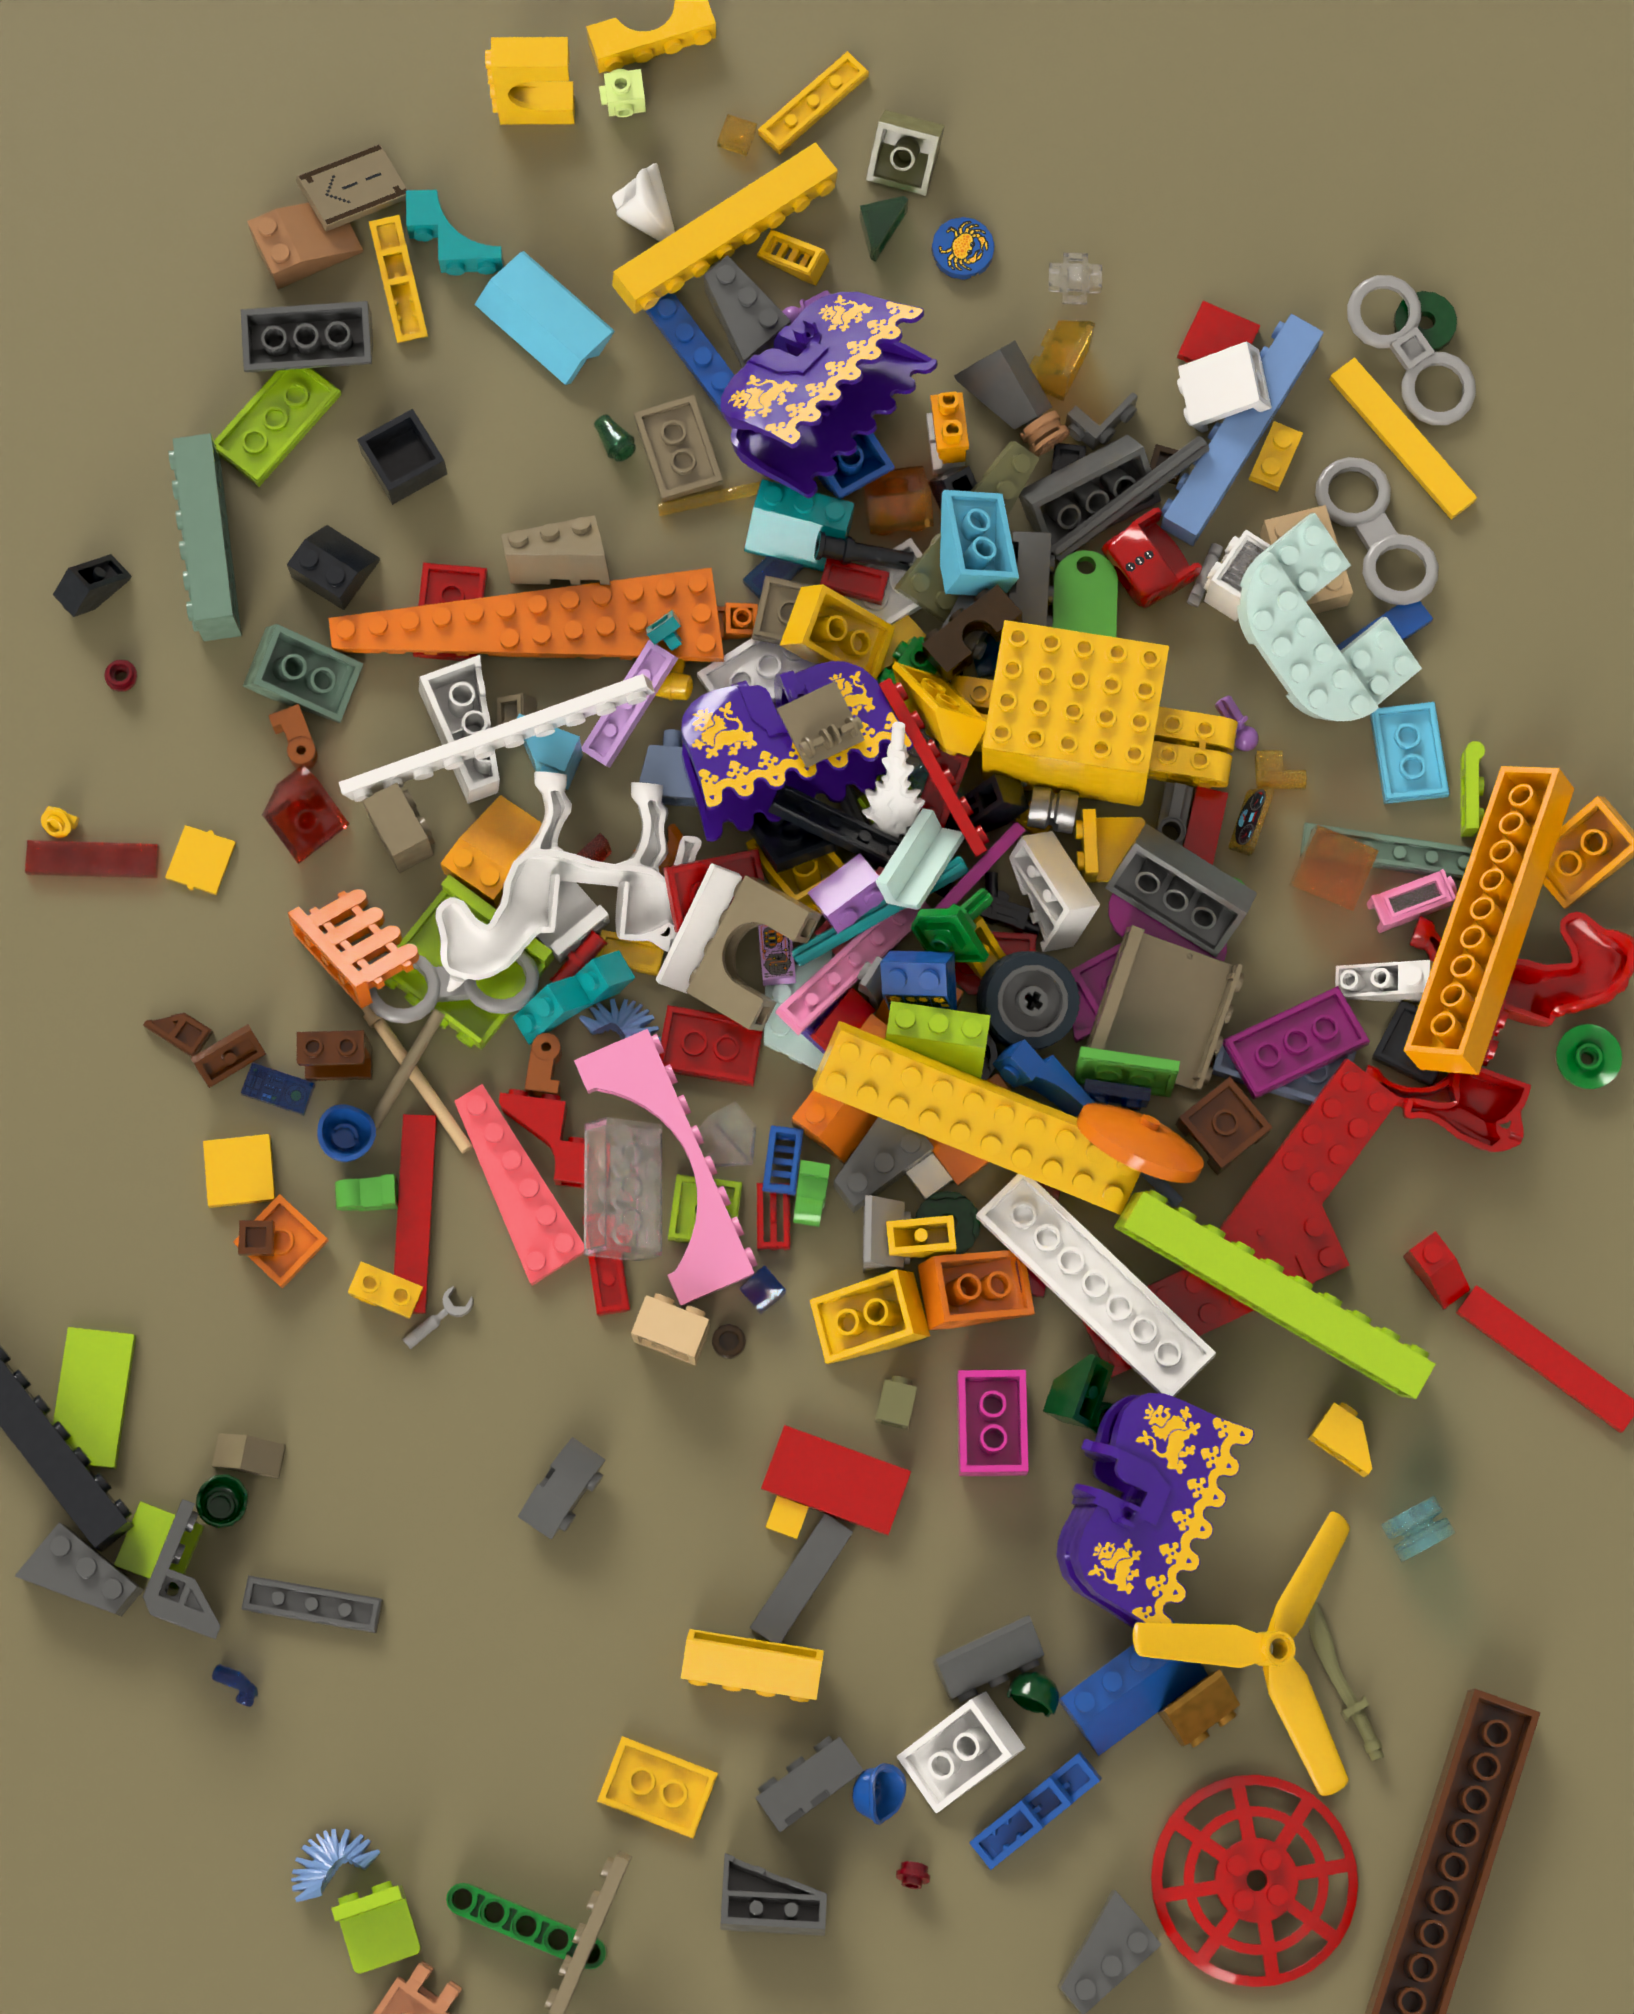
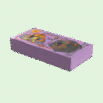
M766 925L758 926L763 986L796 983L795 964L791 953L793 949L792 940Z

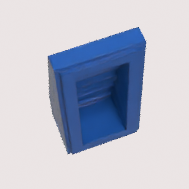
M771 1125L763 1192L787 1195L796 1194L804 1129ZM776 1139L795 1142V1147L775 1145ZM774 1152L794 1154L793 1160L774 1157ZM773 1164L792 1166V1172L772 1170ZM771 1177L790 1179V1185L770 1183Z

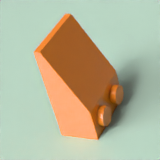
M1010 1250L933 1256L917 1266L928 1329L960 1328L1034 1315L1035 1311L1027 1266L1017 1258L1022 1288L1021 1293L1015 1265L1017 1257Z

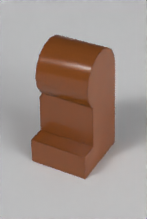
M299 704L268 715L275 734L285 733L288 741L287 754L292 765L299 770H309L314 767L318 760V753Z
M542 1033L533 1040L525 1083V1091L528 1092V1096L541 1098L542 1094L560 1096V1081L553 1080L555 1065L562 1056V1049L559 1039L554 1034Z

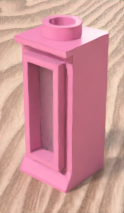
M1441 869L1436 873L1380 894L1372 895L1367 902V907L1369 910L1375 908L1380 919L1377 930L1379 933L1416 920L1419 916L1424 917L1450 907L1456 899L1457 888L1452 877H1447L1444 869Z

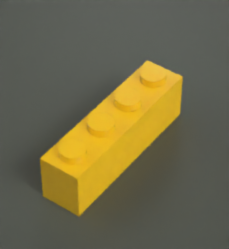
M689 1629L681 1679H687L690 1684L697 1686H706L708 1683L722 1685V1688L728 1691H741L743 1688L755 1690L756 1694L765 1697L781 1694L789 1696L793 1701L808 1702L810 1699H817L824 1650Z

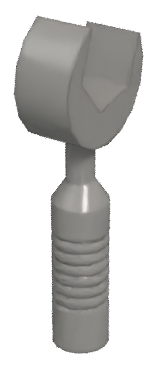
M455 1287L449 1288L442 1298L444 1309L437 1315L428 1317L402 1340L412 1349L430 1334L432 1330H435L439 1326L441 1319L447 1314L454 1317L467 1315L473 1307L472 1296L466 1306H453L449 1298Z

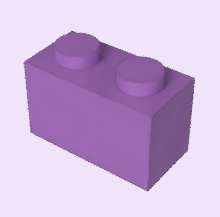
M860 853L807 892L818 910L837 933L854 924L858 918L873 907L878 906L884 900L876 884L879 875Z

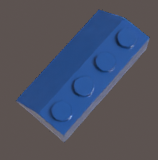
M1131 1645L1059 1698V1703L1096 1754L1100 1756L1208 1674L1201 1663L1142 1657L1136 1653L1134 1645Z

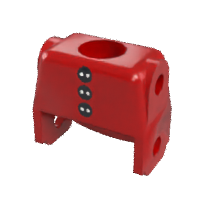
M1159 507L1153 508L1136 519L1125 530L1108 540L1101 548L1105 557L1114 566L1120 583L1134 602L1143 608L1150 607L1162 598L1172 595L1187 586L1200 575L1202 570L1199 562L1189 566L1176 543L1156 524L1162 515Z

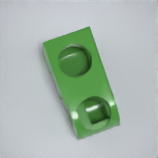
M801 1160L793 1223L820 1227L831 1164Z
M395 1174L336 1181V1209L341 1211L398 1209V1180Z

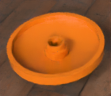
M1089 1103L1083 1106L1077 1118L1078 1129L1093 1145L1115 1160L1147 1175L1170 1182L1192 1183L1198 1179L1204 1167L1202 1156L1190 1143L1150 1115L1105 1103Z

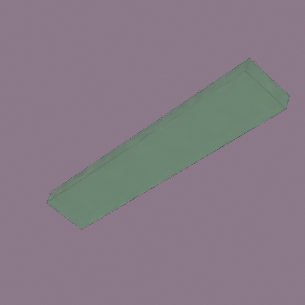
M1305 823L1303 826L1300 857L1426 876L1444 869L1447 877L1451 876L1453 880L1462 881L1473 848Z

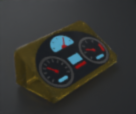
M1264 787L1247 791L1228 845L1230 850L1248 856L1253 854L1275 792L1274 788Z

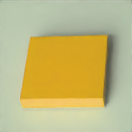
M270 1134L203 1141L209 1208L270 1202L276 1198Z

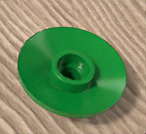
M1583 1024L1571 1028L1562 1036L1556 1049V1062L1563 1077L1571 1084L1583 1089H1597L1609 1084L1619 1073L1622 1065V1051L1617 1039L1608 1030L1593 1024ZM1588 1054L1592 1059V1063L1584 1064L1581 1060V1055Z

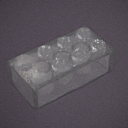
M610 1117L585 1123V1256L643 1261L662 1256V1124Z

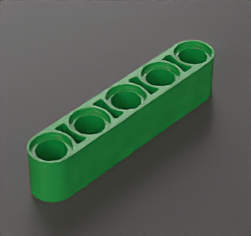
M469 1883L455 1884L447 1893V1906L459 1916L563 1960L566 1955L571 1957L574 1955L578 1945L572 1942L577 1931L574 1927ZM462 1888L467 1889L472 1894V1903L466 1909H460L454 1902L456 1892ZM492 1902L500 1903L505 1912L502 1920L497 1923L491 1922L486 1916V1909ZM526 1915L531 1916L536 1921V1930L531 1936H524L518 1930V1921ZM556 1929L564 1930L569 1939L567 1946L561 1950L553 1948L549 1940L551 1933ZM597 1938L595 1944L600 1948V1958L595 1963L587 1962L585 1969L598 1968L606 1960L607 1947L599 1938Z

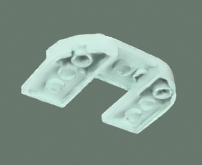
M1310 513L1259 554L1250 564L1240 584L1242 591L1240 605H1237L1238 619L1246 640L1249 644L1256 646L1288 692L1285 696L1297 709L1316 719L1328 721L1357 720L1379 709L1378 704L1422 668L1387 617H1381L1341 651L1335 645L1306 601L1350 567L1351 564L1315 513Z

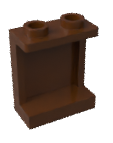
M364 1030L297 1032L296 1061L299 1066H305L306 1081L372 1080V1046Z

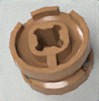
M1057 411L1048 412L1037 418L1023 429L1025 435L1023 433L1019 435L1023 443L1029 444V451L1037 457L1052 450L1054 445L1063 442L1070 434L1067 426L1061 425L1059 422L1061 417Z

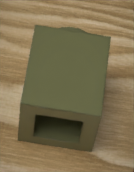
M892 1376V1380L885 1379L875 1418L876 1423L908 1430L918 1388L911 1385L912 1380L899 1376Z

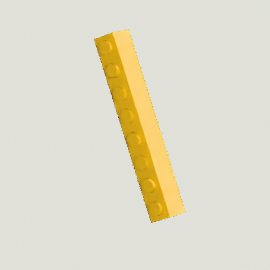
M815 142L613 271V288L634 314L642 309H651L662 296L667 293L673 294L677 292L690 278L702 276L712 264L718 260L721 261L727 255L731 257L735 250L743 244H752L768 228H777L788 215L793 212L799 213L803 211L816 197L828 195L835 188L837 168Z

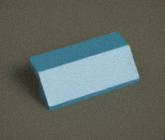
M524 251L520 252L489 280L474 304L565 385L573 382L587 359L601 354L615 332Z

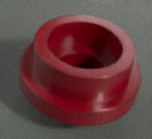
M116 660L107 666L104 677L111 689L124 692L135 685L138 675L136 668L131 662ZM119 673H127L125 680H116V676Z
M905 1861L901 1863L900 1869L896 1871V1878L902 1881L901 1885L906 1888L921 1889L922 1884L930 1882V1875L927 1874L928 1866L922 1863Z

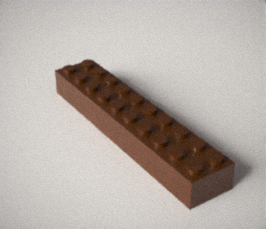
M1478 1689L1467 1691L1365 2014L1447 2013L1541 1712Z

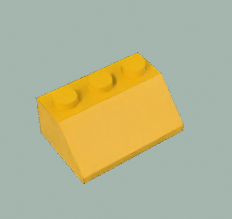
M894 662L892 669L896 683L900 681L909 697L904 703L910 712L917 711L925 725L924 732L933 739H936L940 743L939 748L945 753L952 756L960 753L970 757L986 729L987 721L943 677Z

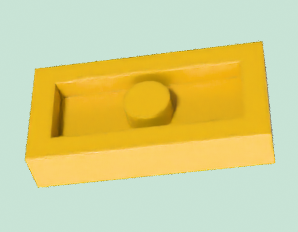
M1274 421L1248 480L1278 492L1303 433Z

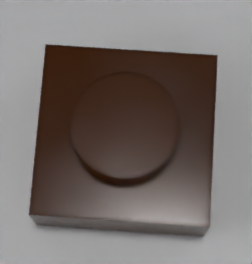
M239 1220L238 1254L240 1256H274L275 1222Z

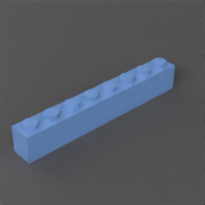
M1290 314L1285 323L1280 321L1271 335V338L1274 339L1270 348L1264 346L1260 352L1272 408L1263 412L1251 408L1226 417L1222 424L1219 422L1215 423L1208 435V439L1211 440L1208 445L1210 448L1209 452L1193 463L1195 467L1190 475L1186 472L1183 474L1176 486V490L1179 493L1174 500L1168 498L1161 510V516H1163L1161 528L1191 546L1195 545L1320 345L1323 331L1293 314Z

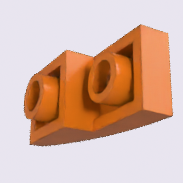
M726 602L724 607L717 606L721 640L752 637L758 604Z

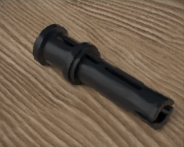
M819 531L815 544L814 559L821 560L823 557L839 560L843 565L854 561L907 572L911 567L910 563H913L914 552L857 543L851 536L839 538L827 536L825 532Z

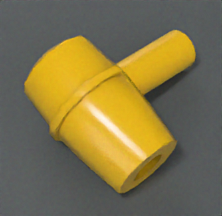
M684 659L677 660L655 696L669 699V701L688 700L693 690V680L691 675L683 674L686 663Z

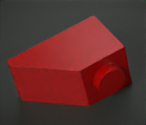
M1436 1231L1411 1248L1403 1256L1443 1310L1471 1290L1457 1258Z

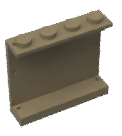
M1134 925L1126 927L1086 1047L1180 1061L1175 1084L1193 1091L1201 1090L1202 1086H1207L1211 1079L1213 1068L1209 1067L1213 1054L1217 1055L1221 1049L1223 1036H1220L1223 1024H1228L1232 1017L1234 1006L1230 1003L1234 992L1238 993L1244 981V974H1241L1243 965H1231L1145 934V929Z

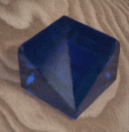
M765 1265L739 1288L760 1315L786 1294V1289Z

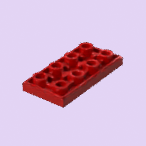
M784 1425L761 1490L888 1536L911 1471Z

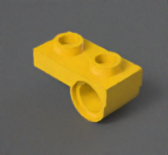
M361 1261L348 1294L362 1302L382 1307L410 1319L423 1286Z

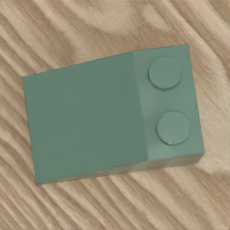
M274 624L265 628L243 687L289 706L299 704L303 711L340 723L364 663L281 625Z

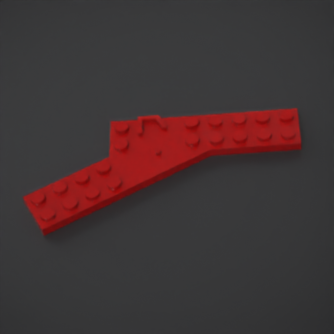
M1345 1059L1219 1229L1226 1233L1224 1239L1230 1243L1231 1241L1235 1243L1240 1241L1255 1250L1253 1256L1257 1259H1271L1284 1267L1282 1273L1286 1276L1291 1275L1295 1277L1297 1275L1312 1284L1349 1266V1262L1322 1204L1400 1098L1352 1061ZM1181 1269L1147 1285L1198 1336L1254 1311L1185 1269ZM1082 1320L1098 1357L1115 1366L1111 1378L1132 1368Z

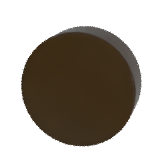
M726 1324L714 1332L712 1346L718 1356L724 1359H733L744 1351L746 1344L745 1335L739 1327Z

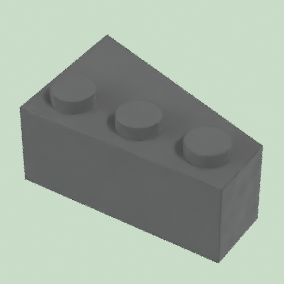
M728 255L704 274L705 292L720 324L724 328L732 350H734L742 369L753 355H760L765 350L773 349L777 334L786 325L790 326L791 320Z

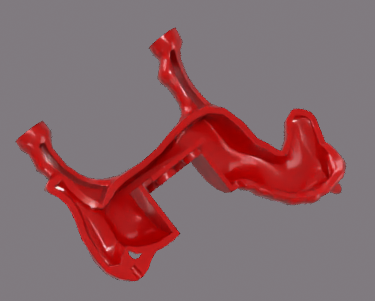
M1577 911L1564 916L1560 921V934L1570 951L1572 963L1545 965L1527 959H1517L1482 1066L1487 1067L1490 1059H1493L1499 1041L1493 1038L1494 1036L1497 1037L1500 1029L1504 1028L1507 1018L1527 1025L1548 1027L1553 1024L1556 1017L1564 1016L1567 1013L1574 1014L1606 1004L1613 1000L1617 994L1625 991L1629 984V979L1634 973V938L1631 935L1614 929L1603 928L1585 913ZM1419 916L1409 945L1416 949L1424 950L1429 960L1434 962L1442 938L1436 932L1433 921ZM1367 1065L1365 1069L1367 1074L1400 1098L1395 1106L1402 1108L1404 1118L1429 1119L1445 1128L1457 1139L1488 1152H1504L1520 1145L1522 1142L1524 1128L1521 1111L1528 1099L1531 1089L1530 1084L1481 1067L1479 1075L1450 1072L1443 1080L1434 1085L1407 1087L1388 1081L1377 1067ZM1511 1120L1509 1128H1502L1500 1126L1501 1124H1506Z

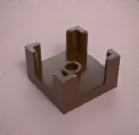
M1231 1077L1183 1113L1175 1124L1185 1137L1190 1134L1208 1155L1209 1160L1207 1164L1216 1175L1225 1170L1235 1158L1254 1143L1256 1145L1264 1139L1273 1128Z

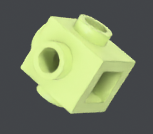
M616 69L611 73H604L605 86H599L601 105L608 106L609 116L629 117L633 113L646 112L641 69L630 71Z

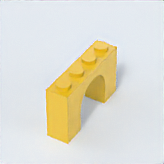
M491 37V50H485V67L487 69L488 84H490L493 113H498L500 125L575 124L573 81H569L570 51L568 37Z

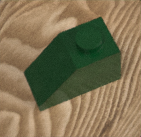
M1089 1354L1054 1379L1043 1412L1063 1423L1093 1429L1115 1366L1096 1355Z

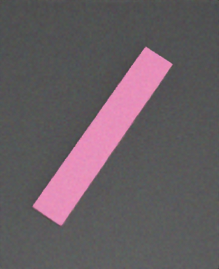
M924 902L920 909L932 908ZM905 908L858 934L780 1005L775 1013L799 1036L859 980L857 976L867 961L872 964L877 956L880 958L885 957L889 951L912 932L910 927L920 909Z

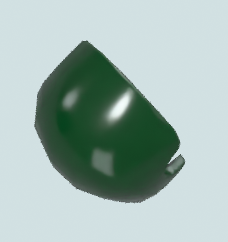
M228 1474L212 1476L205 1481L196 1497V1510L200 1518L207 1525L218 1529L231 1527L237 1523L246 1512L248 1504L247 1489L238 1478Z
M1025 1672L1018 1675L1010 1683L1007 1697L1010 1698L1012 1696L1013 1700L1023 1709L1034 1713H1044L1046 1717L1055 1714L1059 1703L1060 1695L1056 1684L1047 1676L1038 1672Z

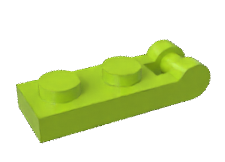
M1478 741L1470 742L1460 758L1461 837H1474L1481 826L1485 814L1484 808H1479V796H1483L1484 777H1479V762L1485 754V747Z

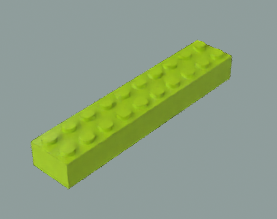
M1150 1189V1191L1145 1190L1132 1194L1114 1226L1115 1229L1400 1397L1417 1399L1436 1363L1427 1359L1430 1353L1414 1344L1410 1346L1404 1343L1403 1345L1398 1342L1401 1336L1386 1327L1380 1328L1369 1325L1372 1319L1357 1310L1342 1309L1341 1305L1343 1302L1326 1292L1324 1294L1313 1292L1311 1289L1314 1285L1297 1275L1295 1277L1291 1275L1286 1276L1282 1273L1284 1267L1268 1258L1266 1260L1262 1258L1260 1260L1253 1256L1255 1253L1254 1249L1240 1241H1237V1243L1231 1241L1230 1243L1224 1239L1226 1233L1211 1224L1207 1226L1196 1223L1197 1216L1182 1207H1169L1166 1205L1168 1199L1158 1192Z

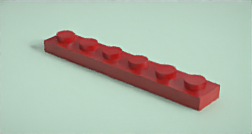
M891 678L879 684L899 722L905 724V731L911 739L913 747L976 858L987 852L985 844L990 841L981 825L974 828L968 817L973 814V811L964 796L958 799L952 787L958 784L949 768L942 770L936 759L941 754L934 741L930 739L926 742L920 730L925 728V725L917 711L915 710L910 713L904 701L908 700L909 697L900 681L894 684Z

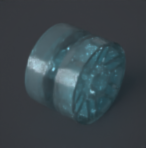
M1435 1495L1381 1524L1389 1540L1399 1536L1404 1537L1393 1547L1401 1562L1456 1533L1448 1518L1433 1522L1432 1519L1443 1511Z

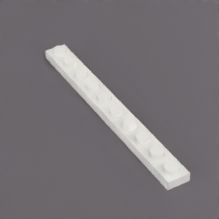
M644 674L343 780L339 782L341 793L355 802H361L372 796L373 793L395 783H398L401 788L404 786L403 782L411 779H428L434 775V771L442 768L446 770L456 769L464 765L463 761L470 758H487L494 754V750L501 747H518L524 744V739L532 736H549L555 732V728L567 725L572 727L580 725L586 721V717L591 715L603 716L616 711L617 706L622 704H639L647 699L646 696L655 693L652 681Z

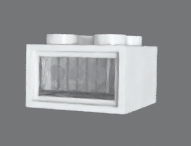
M1245 530L1240 538L1234 536L1225 549L1226 554L1221 563L1217 561L1207 576L1209 579L1204 586V589L1207 590L1204 602L1236 622L1238 620L1237 605H1240L1242 587H1240L1242 578L1254 559L1267 549L1270 544L1248 530Z

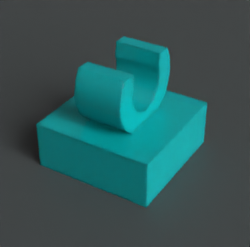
M673 610L646 628L647 636L654 645L663 639L669 649L673 651L682 644V639L675 631L681 627L680 619Z

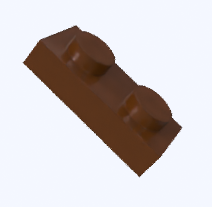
M247 1024L191 1057V1060L210 1088L266 1055Z

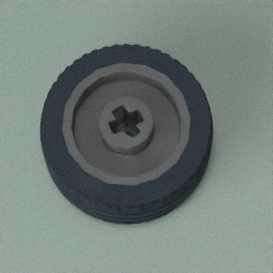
M1022 951L1006 955L991 965L983 975L978 986L976 1005L978 1014L991 1015L988 1033L995 1040L1005 1046H1010L1025 1039L1034 1050H1040L1060 1041L1073 1027L1078 1016L1080 996L1077 983L1064 964L1045 953ZM1026 995L1031 999L1029 1006H1027V1000L1024 999Z

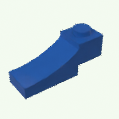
M1025 1039L1007 1046L993 1062L1001 1077L1013 1088L1020 1085L1028 1087L1046 1097L1064 1113L1078 1117L1084 1105L1095 1103L1054 1055L1042 1059Z

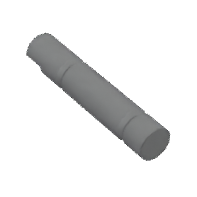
M1211 544L1202 565L1201 573L1198 575L1187 600V603L1193 607H1198L1205 593L1204 586L1209 579L1207 576L1223 551L1221 545Z

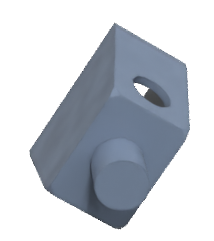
M674 729L665 730L663 746H648L639 782L663 785V805L697 807L681 758V731Z

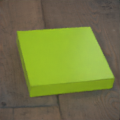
M677 1174L668 1241L689 1243L697 1213L695 1176ZM714 1179L717 1188L724 1186L731 1202L730 1205L725 1206L730 1218L736 1216L738 1218L743 1183Z
M140 1501L131 1522L134 1526L127 1532L114 1565L150 1579L175 1514ZM195 1522L191 1533L184 1530L180 1543L186 1545L179 1564L171 1563L170 1570L185 1575L205 1526ZM170 1583L169 1587L179 1590L176 1583Z

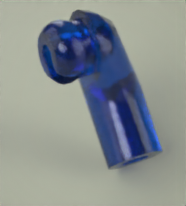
M221 1664L215 1667L212 1679L239 1690L235 1698L236 1702L251 1707L254 1704L255 1696L258 1697L257 1687L240 1671Z

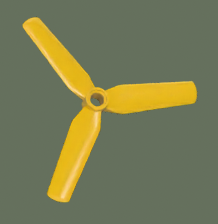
M1334 1511L1330 1512L1278 1600L1267 1632L1255 1633L1238 1625L1137 1622L1133 1628V1645L1136 1653L1142 1657L1243 1668L1253 1664L1262 1666L1268 1694L1321 1796H1329L1343 1789L1348 1783V1776L1308 1676L1294 1658L1296 1647L1293 1639L1302 1629L1350 1531L1349 1524L1345 1518ZM1271 1643L1273 1645V1654L1270 1651Z

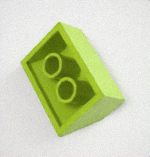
M891 1001L885 1040L981 1078L991 1015Z

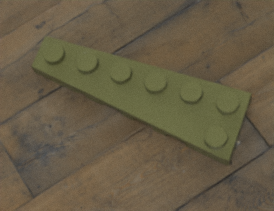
M1011 441L985 472L982 480L973 487L971 492L1003 494L1008 517L1040 458L1018 442ZM940 532L935 535L929 543L931 545L921 557L915 560L894 589L942 622H945L960 595L945 594L940 569Z

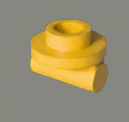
M48 806L41 816V824L44 830L56 838L66 837L72 829H76L79 823V817L57 807Z

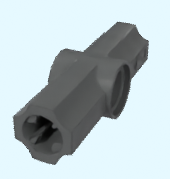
M1166 782L1155 829L1162 833V827H1174L1178 837L1173 841L1182 846L1186 835V822L1193 788L1185 784Z

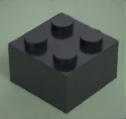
M413 409L357 439L362 456L392 505L448 474L442 455Z

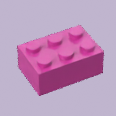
M958 1370L959 1476H1026L1029 1472L1026 1370Z

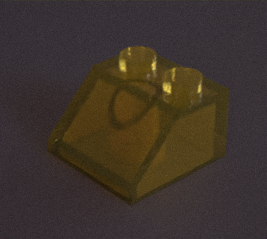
M1059 320L1054 330H1047L1041 346L1044 347L1041 356L1035 355L1029 365L1044 393L1064 401L1091 348L1095 323L1091 321Z

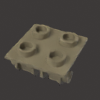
M835 681L776 709L806 768L865 740L860 731L863 728L861 719L858 716L853 717Z

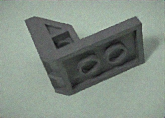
M182 1499L144 1592L143 1599L150 1615L216 1640L221 1626L196 1580L169 1569L171 1563L179 1564L186 1546L181 1544L180 1540L184 1530L191 1533L199 1514L192 1511L195 1503ZM171 1582L176 1583L179 1587L178 1593L174 1596L166 1594Z

